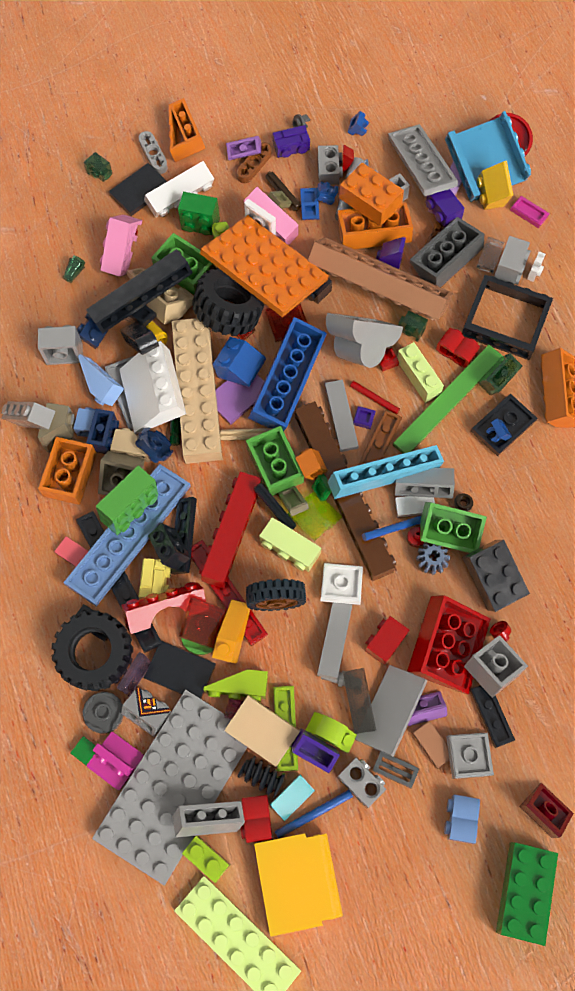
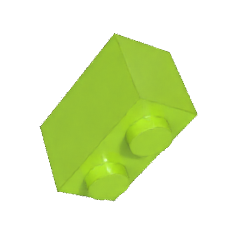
M195 836L182 853L214 883L221 878L231 865L199 836Z

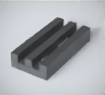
M380 751L372 771L412 789L419 768ZM382 758L388 759L413 771V774L411 775L381 760ZM379 765L409 778L410 781L407 782L379 769Z

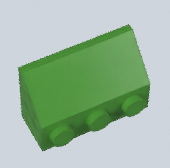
M425 502L420 520V541L471 553L480 547L487 516Z

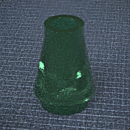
M73 255L72 258H69L62 278L72 283L85 268V261Z

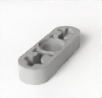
M149 131L142 132L139 135V142L150 165L159 174L165 173L168 169L167 160L154 135ZM156 150L157 154L150 155L149 152Z

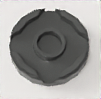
M100 692L91 696L83 708L86 726L93 732L100 734L110 733L117 729L124 717L121 714L123 705L121 700L109 692Z

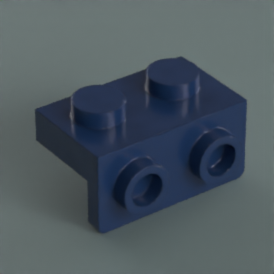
M87 312L85 315L87 320L84 324L81 323L78 326L77 331L83 341L96 349L108 331L102 334Z

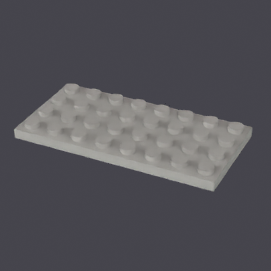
M185 690L92 839L165 886L183 856V851L194 837H175L173 814L179 806L214 803L247 749V746L224 731L232 718Z

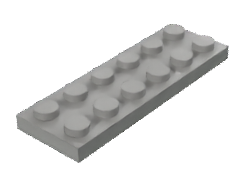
M420 124L388 133L389 141L424 196L458 186V180Z

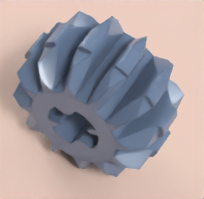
M424 543L423 548L418 549L420 554L416 557V560L420 561L418 567H425L424 573H427L428 570H431L432 575H435L436 570L442 573L443 568H447L449 565L446 561L450 560V556L445 555L448 552L447 548L441 549L442 546L440 545L435 546V544L430 543L429 546L427 543ZM434 555V558H437L436 561H432L430 556Z

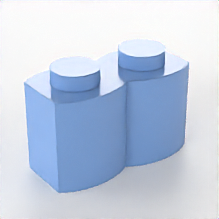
M453 795L452 799H448L447 812H450V819L445 822L444 834H448L447 840L476 844L480 799Z

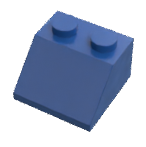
M229 337L215 359L213 367L218 378L250 387L266 361V357L248 342Z

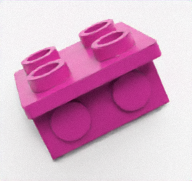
M111 732L102 745L97 743L94 747L95 755L89 761L87 767L115 789L121 790L144 755L114 732Z

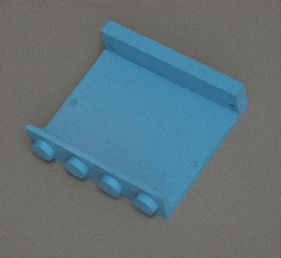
M503 111L499 118L456 134L455 130L448 132L445 138L470 202L480 199L481 191L477 187V177L484 169L507 161L512 186L526 181L531 175L530 165L525 161L524 150L519 146L517 133L513 131L511 118L507 116L506 111Z

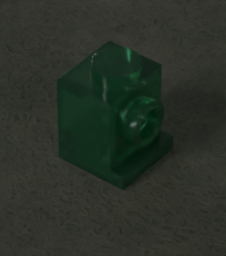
M96 152L83 162L86 173L88 175L91 174L96 179L99 178L103 182L108 180L113 174L110 162Z
M408 311L406 316L401 317L398 325L403 327L402 332L405 335L413 336L416 338L415 341L419 342L426 329L428 319Z

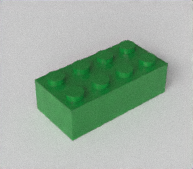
M515 842L509 843L496 933L546 946L558 853Z

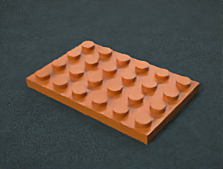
M249 215L202 247L200 251L202 256L281 317L285 316L317 290L329 277V275L310 263L305 257L269 232L265 227H262L261 224Z

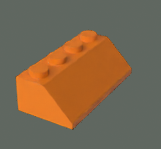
M403 202L381 226L356 209L338 210L337 212L341 244L352 249L383 246L385 242L401 237L406 238L405 243L412 242L413 224L406 202Z
M558 348L541 355L542 362L540 365L543 372L542 385L544 387L543 400L546 408L545 419L547 423L557 428H575V356L562 348Z

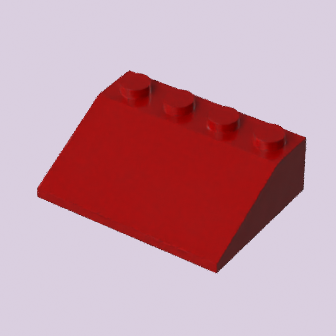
M445 595L431 596L407 672L469 695L474 677L464 666L474 654L483 648L491 619Z

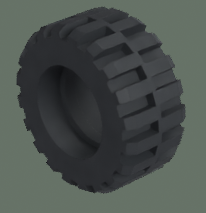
M219 268L211 269L201 276L192 300L194 313L197 315L198 320L203 322L205 327H210L216 333L220 332L222 335L231 334V336L243 335L253 330L259 321L265 305Z
M95 610L90 613L83 611L79 616H71L68 623L64 622L61 625L62 630L60 633L56 632L54 637L57 639L55 643H52L51 647L54 650V654L51 655L52 661L55 662V669L61 674V678L70 683V685L86 691H99V689L110 688V685L113 683L117 684L121 680L120 677L128 672L127 667L129 664L131 665L133 660L131 654L134 653L133 646L131 645L132 639L125 626L110 614ZM89 633H102L111 643V654L108 661L96 670L82 668L75 658V649L78 642Z

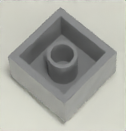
M509 236L494 277L518 285L531 250H528L530 242Z
M65 325L63 327L47 326L45 328H38V350L46 365L80 363L78 356L80 354L83 355V343L76 326Z
M499 635L474 654L464 667L493 698L519 677L528 665Z

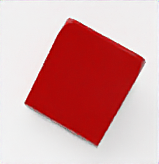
M343 145L342 167L343 172H346L354 161V150Z

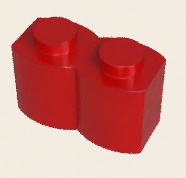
M449 328L438 342L436 350L459 366L466 368L478 353L480 346L474 339L464 337L458 329Z
M268 795L242 798L241 804L245 820L244 825L241 826L242 839H246V843L273 840Z

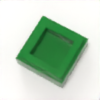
M324 474L318 475L312 485V489L320 501H325L330 495L331 489Z
M83 736L70 754L87 766L95 755L93 749L96 745Z

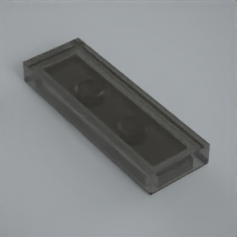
M364 668L344 671L343 676L354 733L376 731Z

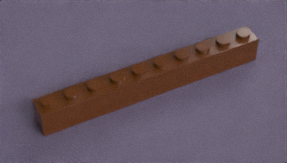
M314 401L295 409V419L309 448L319 451L328 469L324 475L329 480L333 472L347 469L346 465L348 463L345 455H341L339 451L338 440L336 438L333 439L331 435L332 429L329 422L326 423L323 418L325 416L321 406L318 407ZM363 492L334 499L371 580L375 581L394 573L396 561L393 555H389L386 549L388 545L385 538L377 537L364 541L362 538L363 533L379 529L376 520L373 521L370 516L372 512L369 505L365 504L362 499L364 497Z

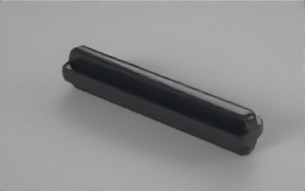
M262 483L255 486L254 491L279 521L293 530L296 527V523Z

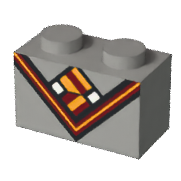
M137 687L122 705L121 714L155 737L169 717L171 710L166 703L159 702L153 698L150 692Z

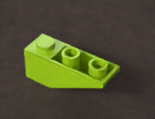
M247 669L205 686L204 692L208 693L209 697L220 698L221 694L229 695V699L240 700L241 697L250 695L258 702H261V699H266L268 671Z

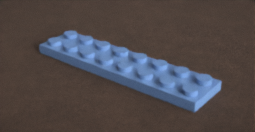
M161 464L150 475L156 480L158 491L156 502L148 505L144 509L143 514L138 519L135 518L130 523L129 528L118 536L107 528L63 582L65 586L95 606L100 603L148 542V535L163 523L178 501L191 487L189 482Z

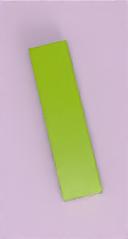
M294 686L273 687L275 714L296 727ZM291 746L277 765V772L298 771V755L292 752Z

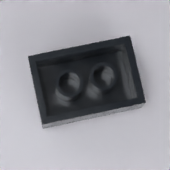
M494 540L462 557L488 611L496 612L530 594L505 540Z

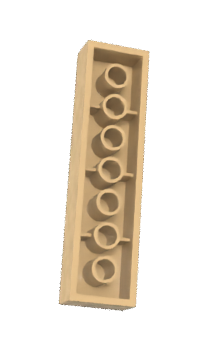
M198 318L172 321L176 376L186 414L180 416L185 464L223 460L210 327H205Z

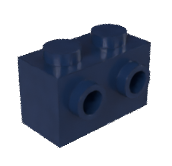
M95 409L86 443L93 445L97 453L106 454L110 451L115 429L119 428V420H117L114 411Z

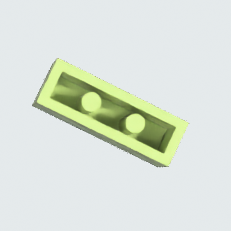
M413 342L398 350L397 358L399 365L423 401L427 403L438 397L442 393L444 385L416 344Z
M273 517L259 536L261 545L265 549L276 551L281 559L292 561L293 565L301 571L306 570L309 572L321 554V547Z

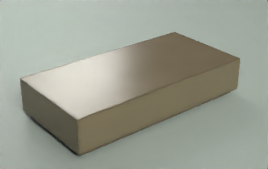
M295 486L278 493L279 499L291 516L309 509L308 503Z

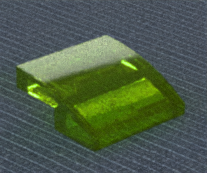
M315 492L304 498L308 503L309 509L294 516H291L288 512V515L315 542L326 530L329 531L342 516L326 500L320 501Z

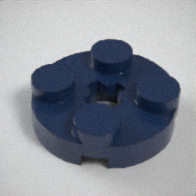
M144 428L137 436L136 446L142 449L152 462L166 461L173 453V450H170V441L157 430L152 432L150 431L151 428Z

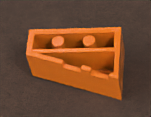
M182 98L169 104V147L174 161L177 162L206 148L185 99Z

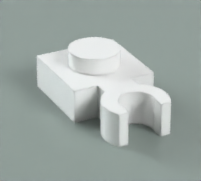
M538 252L527 280L534 282L536 275L540 277L544 268L541 264L546 254Z

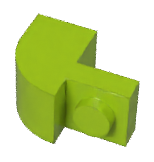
M314 712L305 730L345 753H349L357 736L344 724L317 712Z

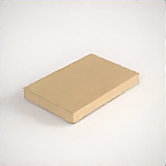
M250 695L246 697L224 730L275 767H277L300 732L296 727Z

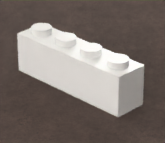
M204 161L147 193L144 201L155 218L159 215L163 217L170 212L171 208L179 207L183 191L198 194L202 190L205 192L212 187L214 177Z

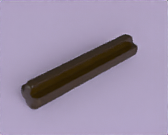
M269 171L265 176L266 180L276 191H282L292 202L290 208L293 211H298L301 207L300 202L276 174Z

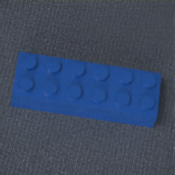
M296 317L292 319L248 419L267 428L274 429L281 426L284 432L327 335L326 332Z

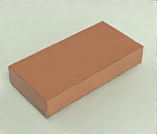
M430 721L412 733L437 769L449 761L448 746Z

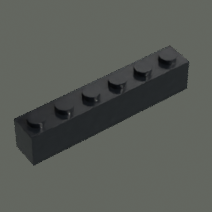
M176 249L87 308L86 311L103 334L193 274L186 259Z

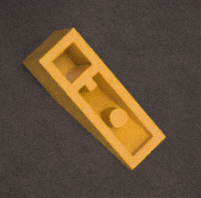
M231 600L217 636L212 658L231 663L238 662L250 612L247 603Z

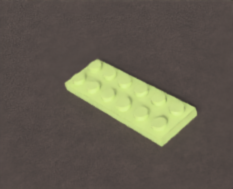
M205 876L174 910L254 991H286L301 972V969Z

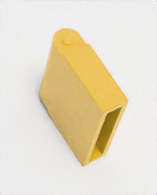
M304 833L254 844L270 937L323 926L322 921L343 916L327 834H317L306 838Z

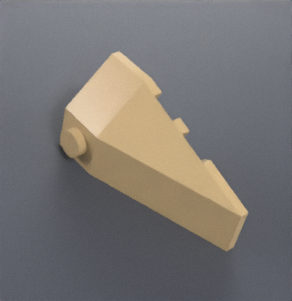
M141 267L127 270L126 274L131 280L146 269ZM173 286L147 305L156 312V317L163 324H169L172 321L181 319L192 306L194 296L182 287L178 289Z

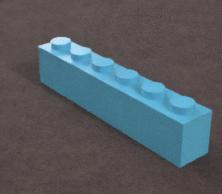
M437 445L335 471L328 480V484L334 499L396 483L397 479L422 471L440 468L444 460Z

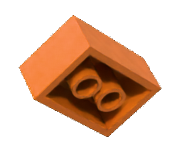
M361 163L340 184L339 199L381 226L402 204L404 190L372 168Z
M60 437L55 438L38 488L43 497L80 505L97 454L93 445Z

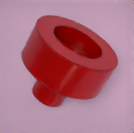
M420 527L411 528L407 534V542L412 547H421L425 543L420 541Z
M499 621L490 628V634L494 639L499 635L506 642L510 639L509 635L512 630L506 621Z

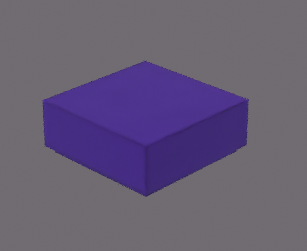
M358 406L353 424L371 430L376 411Z

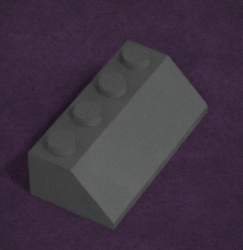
M457 217L410 259V263L421 279L442 287L484 248V233Z

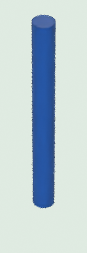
M421 516L363 533L362 538L364 541L418 525L420 524Z
M347 790L277 829L275 833L278 839L353 797L350 790Z

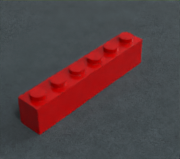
M241 471L238 478H234L232 483L233 492L228 494L225 502L227 508L225 511L222 510L219 517L220 526L215 528L212 539H214L213 545L208 546L206 551L208 558L206 563L201 564L199 570L202 582L225 588L258 497L254 488L259 483H262V478Z

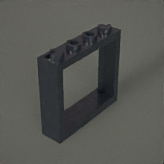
M484 275L464 325L462 335L484 345H490L498 350L530 360L553 298L546 294L531 291L529 288H523L511 282L502 281L494 276ZM485 288L543 308L530 344L472 324Z

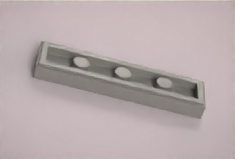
M343 380L325 383V389L340 452L358 449L359 445Z
M332 603L317 676L334 680L338 679L353 604Z

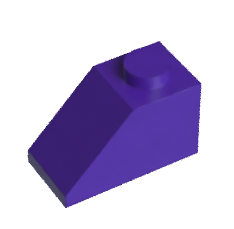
M401 237L383 243L382 250L378 249L376 259L399 269L406 238Z

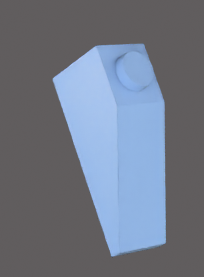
M80 354L78 358L89 391L95 396L94 400L101 405L113 406L124 388L91 358Z

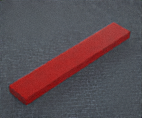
M203 540L194 544L191 552V559L199 570L201 564L206 563L208 558L206 556L208 547ZM229 577L224 589L209 584L226 610H228L231 600L246 603ZM250 609L244 636L249 644L253 646L268 636V633Z

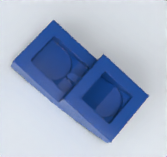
M300 188L302 220H319L317 188Z

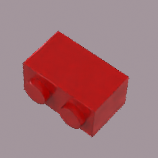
M391 616L387 620L383 618L377 626V629H379L375 636L371 634L365 642L367 645L365 651L384 666L410 631Z

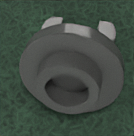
M297 114L293 118L292 125L293 127L305 125L308 128L305 122H309L311 119L306 114L302 116Z

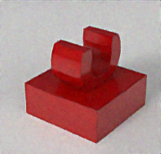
M393 348L386 349L384 357L379 363L382 372L399 366V360Z

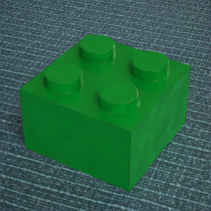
M183 191L178 207L181 229L187 232H197L206 236H213L212 226L220 221L218 198Z

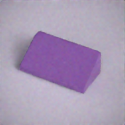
M259 136L226 143L228 160L260 154L261 139Z
M440 691L420 697L408 726L447 716V706Z

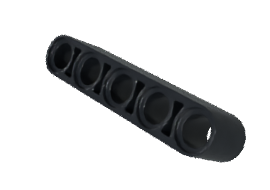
M134 322L120 330L126 343L141 355L159 347L153 332L138 322Z

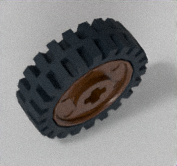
M294 579L255 582L246 587L247 607L256 611H280L282 609L288 610V608L300 607L306 603L305 584Z

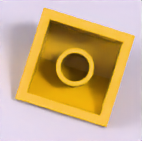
M507 161L482 170L477 177V187L481 191L480 203L484 206V210L504 207L513 196Z

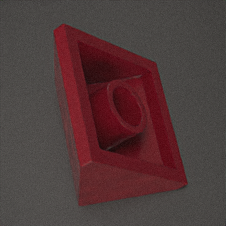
M542 783L519 806L551 838H560L563 835L574 814Z

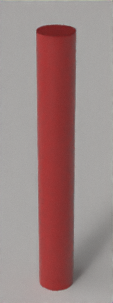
M355 381L351 383L350 387L392 413H399L400 408L359 383Z

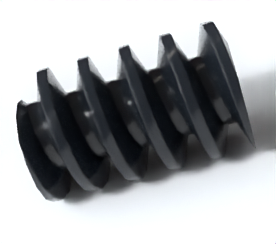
M253 756L251 759L247 758L237 777L241 778L245 774L244 781L246 783L251 779V786L253 787L260 783L259 790L262 791L267 787L266 795L269 796L274 792L275 798L284 782L285 773L278 777V769L269 772V764L262 768V760L256 764V756Z

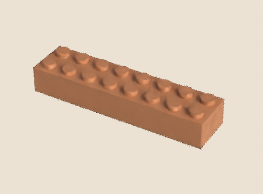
M327 237L314 242L308 259L310 263L319 269L328 271V274L331 276H340L344 278L345 282L350 284L356 283L365 291H374L377 296L392 299L393 303L400 306H408L412 312L426 314L425 317L431 320H439L446 312L453 292Z

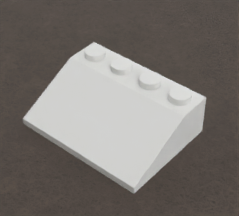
M161 341L158 342L159 347L144 355L136 354L119 369L135 434L140 433L144 428H153L186 414L170 350Z

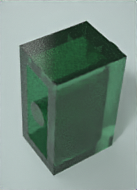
M509 353L500 357L478 383L489 395L499 393L523 366Z

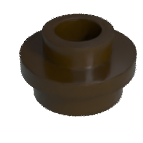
M459 494L454 500V506L456 509L468 512L473 507V499L468 494ZM465 501L467 505L462 506L460 502Z

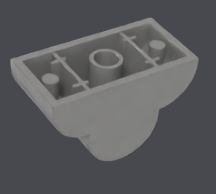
M327 313L326 316L327 330L331 335L335 336L334 351L340 359L368 368L375 367L381 362L386 347L393 346L400 338L403 330L402 326L377 319Z

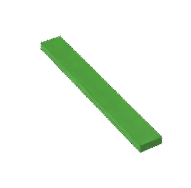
M488 345L398 437L393 446L403 454L412 452L502 359L503 355Z

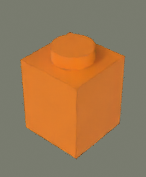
M304 449L296 457L298 465L307 479L314 480L318 475L328 471L319 451L315 449Z

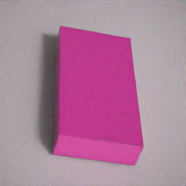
M520 196L510 209V211L537 228L544 223L550 214L523 196Z

